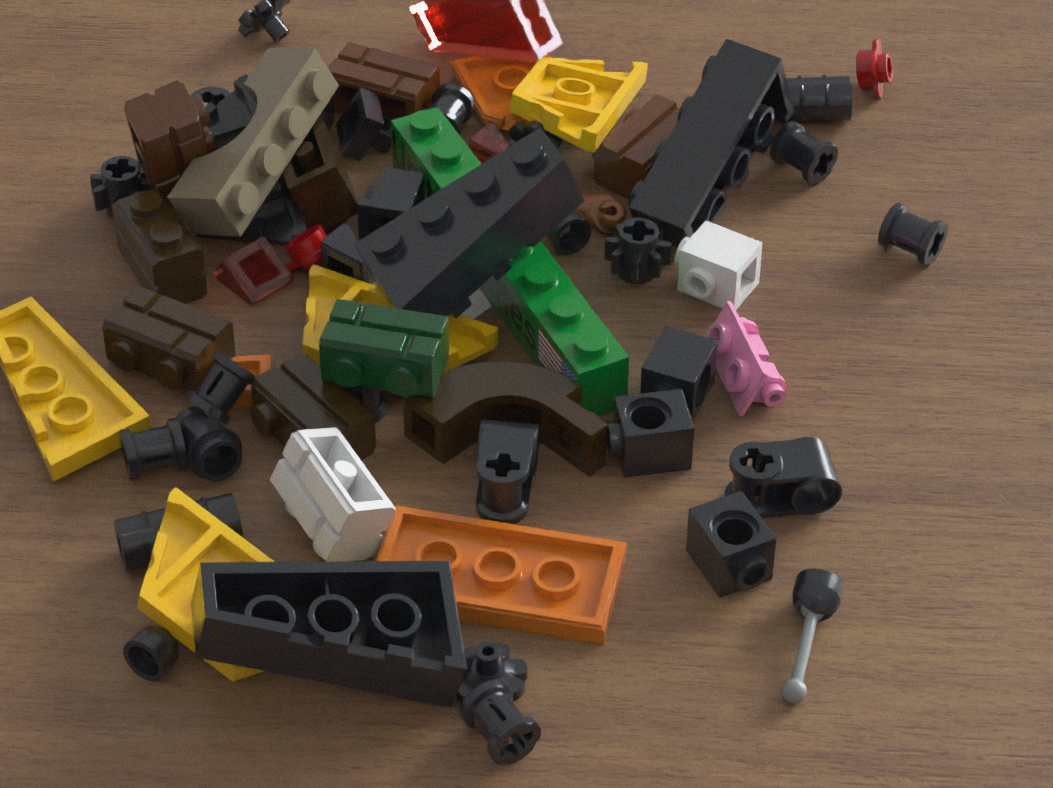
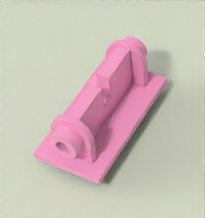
M727 301L716 321L709 327L706 335L708 338L718 340L716 370L739 416L745 415L752 402L765 403L769 407L777 406L786 397L787 384L784 378L779 375L774 363L766 362L770 355L759 336L757 325L753 321L739 317L732 302Z

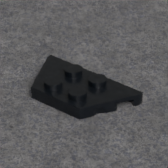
M248 75L241 76L234 81L235 90L215 106L210 102L206 105L211 119V125L207 127L213 136L217 150L235 139L247 127L255 114L257 104L244 86ZM282 172L241 237L195 235L200 238L287 245L293 238L305 231L307 227L301 211L287 187Z

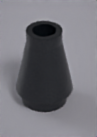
M199 407L185 408L177 415L176 418L182 431L187 461L191 471L196 476L210 481H221L232 476L242 462V442L239 436L208 416Z

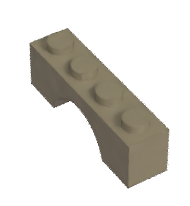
M268 48L244 83V86L257 104L255 114L250 123L227 145L210 154L194 158L167 198L193 234L241 237L339 86L316 48Z

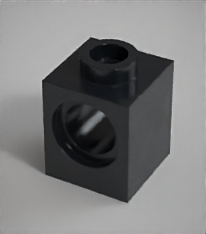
M665 326L641 367L640 394L682 389L693 422L715 382L718 340Z
M682 389L614 397L613 421L605 422L607 424L606 447L609 456L618 455L624 478L692 470L694 425Z
M742 491L689 509L686 551L719 598L741 590L753 589L763 582L772 580L777 538Z

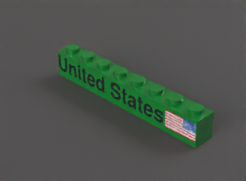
M438 107L417 111L411 115L391 120L393 168L425 173V199L481 165L480 161ZM540 241L535 247L524 246L513 256L510 263L512 268L497 282L489 278L479 289L535 366L556 371L581 384V407L585 410L592 411L597 416L613 412L614 397L628 395L629 356Z

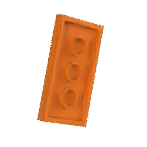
M395 505L397 511L386 530L376 561H450L459 621L604 645L626 560L627 542Z

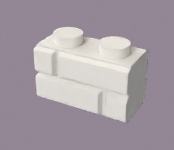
M336 427L298 430L292 433L282 453L285 458L278 461L270 478L271 483L284 500L286 510L297 519L308 537L313 540L314 551L326 562L367 560L374 556L383 538L381 532L388 529L397 511Z

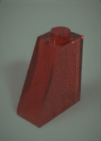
M419 0L409 7L416 21L417 28L423 35L430 51L533 63L563 43L542 0Z

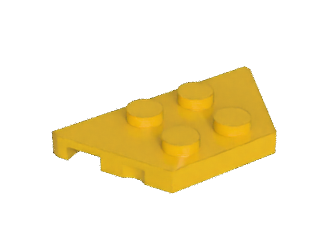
M541 57L512 92L510 112L529 122L533 120L540 122L546 131L586 151L595 153L645 83L648 63L632 61L631 73L603 72V60H568L565 58Z
M313 264L309 270L310 287L309 298L306 301V325L304 326L302 343L303 353L320 366V337L327 321H329L336 299L360 302L365 305L373 304L392 307L379 287ZM449 315V358L444 371L459 367L495 349L498 345V327L460 315L457 319Z
M175 487L169 493L162 523L157 533L149 567L139 594L137 609L160 627L168 630L173 637L195 653L191 600L200 563L275 561ZM203 659L232 682L263 672L262 670Z

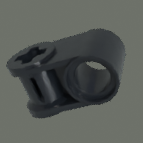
M481 420L476 462L477 477L479 478L476 511L481 519L515 524L525 518L528 512L532 479L537 471L540 424Z
M802 437L794 440L764 443L747 442L734 448L730 455L729 467L733 478L725 489L724 497L742 491L761 518L823 513L833 508L842 496V486L827 446L818 438ZM751 458V466H747V461ZM759 496V501L755 504L754 498Z

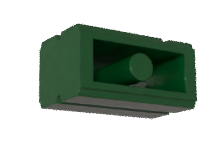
M336 299L329 321H327L320 337L321 379L323 381L335 382L347 388L359 386L390 391L402 397L414 395L434 399L440 378L443 375L449 358L448 316L373 304L365 305L360 302Z

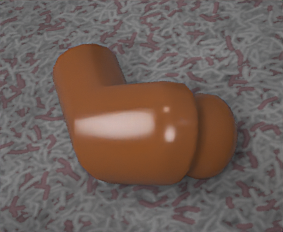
M605 193L582 194L585 201L575 209L591 226L602 233L608 234L615 233V226L617 224L621 225L628 217L624 205Z

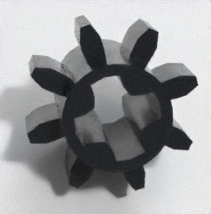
M117 156L108 159L101 166V174L90 175L95 210L101 211L106 209L107 215L114 219L112 204L117 202L116 200L132 196L140 191L151 190L139 162L127 156Z
M631 218L624 221L621 225L617 224L615 226V237L605 238L604 259L611 261V274H618L623 281L630 284H645L654 278H660L661 265H670L672 243L664 241L665 229L663 227L658 228L654 222L645 218Z

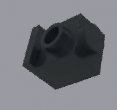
M389 167L383 168L376 187L369 186L365 198H360L357 203L359 241L425 200V173Z

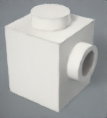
M705 221L691 238L685 237L677 248L674 264L678 267L677 291L722 309L725 303L730 301L735 310H737L759 284L763 242Z

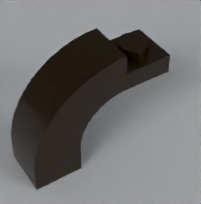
M517 362L469 364L444 371L434 399L414 395L403 397L404 436L443 465L470 446L478 443L480 424L483 419L540 424L539 443L551 449L589 477L606 466L607 424L601 421L592 411L581 407L582 385L556 371Z

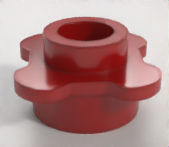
M879 39L872 41V50L858 51L856 56L858 85L861 90L873 89L875 98H882L884 83H891L893 78L891 56L889 53L881 52Z
M320 225L306 229L285 246L286 252L291 257V260L285 265L288 272L301 266L307 272H309L313 264L322 266L321 241L327 237V234Z

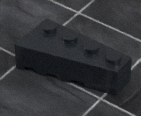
M729 39L724 41L717 55L709 57L703 68L702 81L693 97L688 96L683 101L678 113V123L669 138L662 139L657 146L653 158V166L645 180L638 181L630 194L629 210L632 218H645L654 222L658 228L663 227L665 229L664 241L671 242L672 246L677 248L685 237L691 238L705 221L716 222L726 208V190L729 187L740 188L749 176V164L754 151L764 154L774 139V134L770 133L772 126L776 121L786 124L794 113L781 58Z
M539 128L353 245L392 308L442 316L451 315L457 319L472 305L469 297L489 278L497 282L512 268L510 263L513 256L524 246L535 247L585 200L565 158L543 130Z
M450 561L200 563L191 600L196 658L452 707L467 667Z

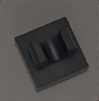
M359 87L336 123L342 155L360 161L370 146L380 152H388L392 147L391 131L388 130L391 127V120L393 118L381 112L377 93Z

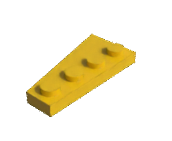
M32 296L0 310V366L53 482L121 448L119 430L128 428L134 433L151 429L150 415Z

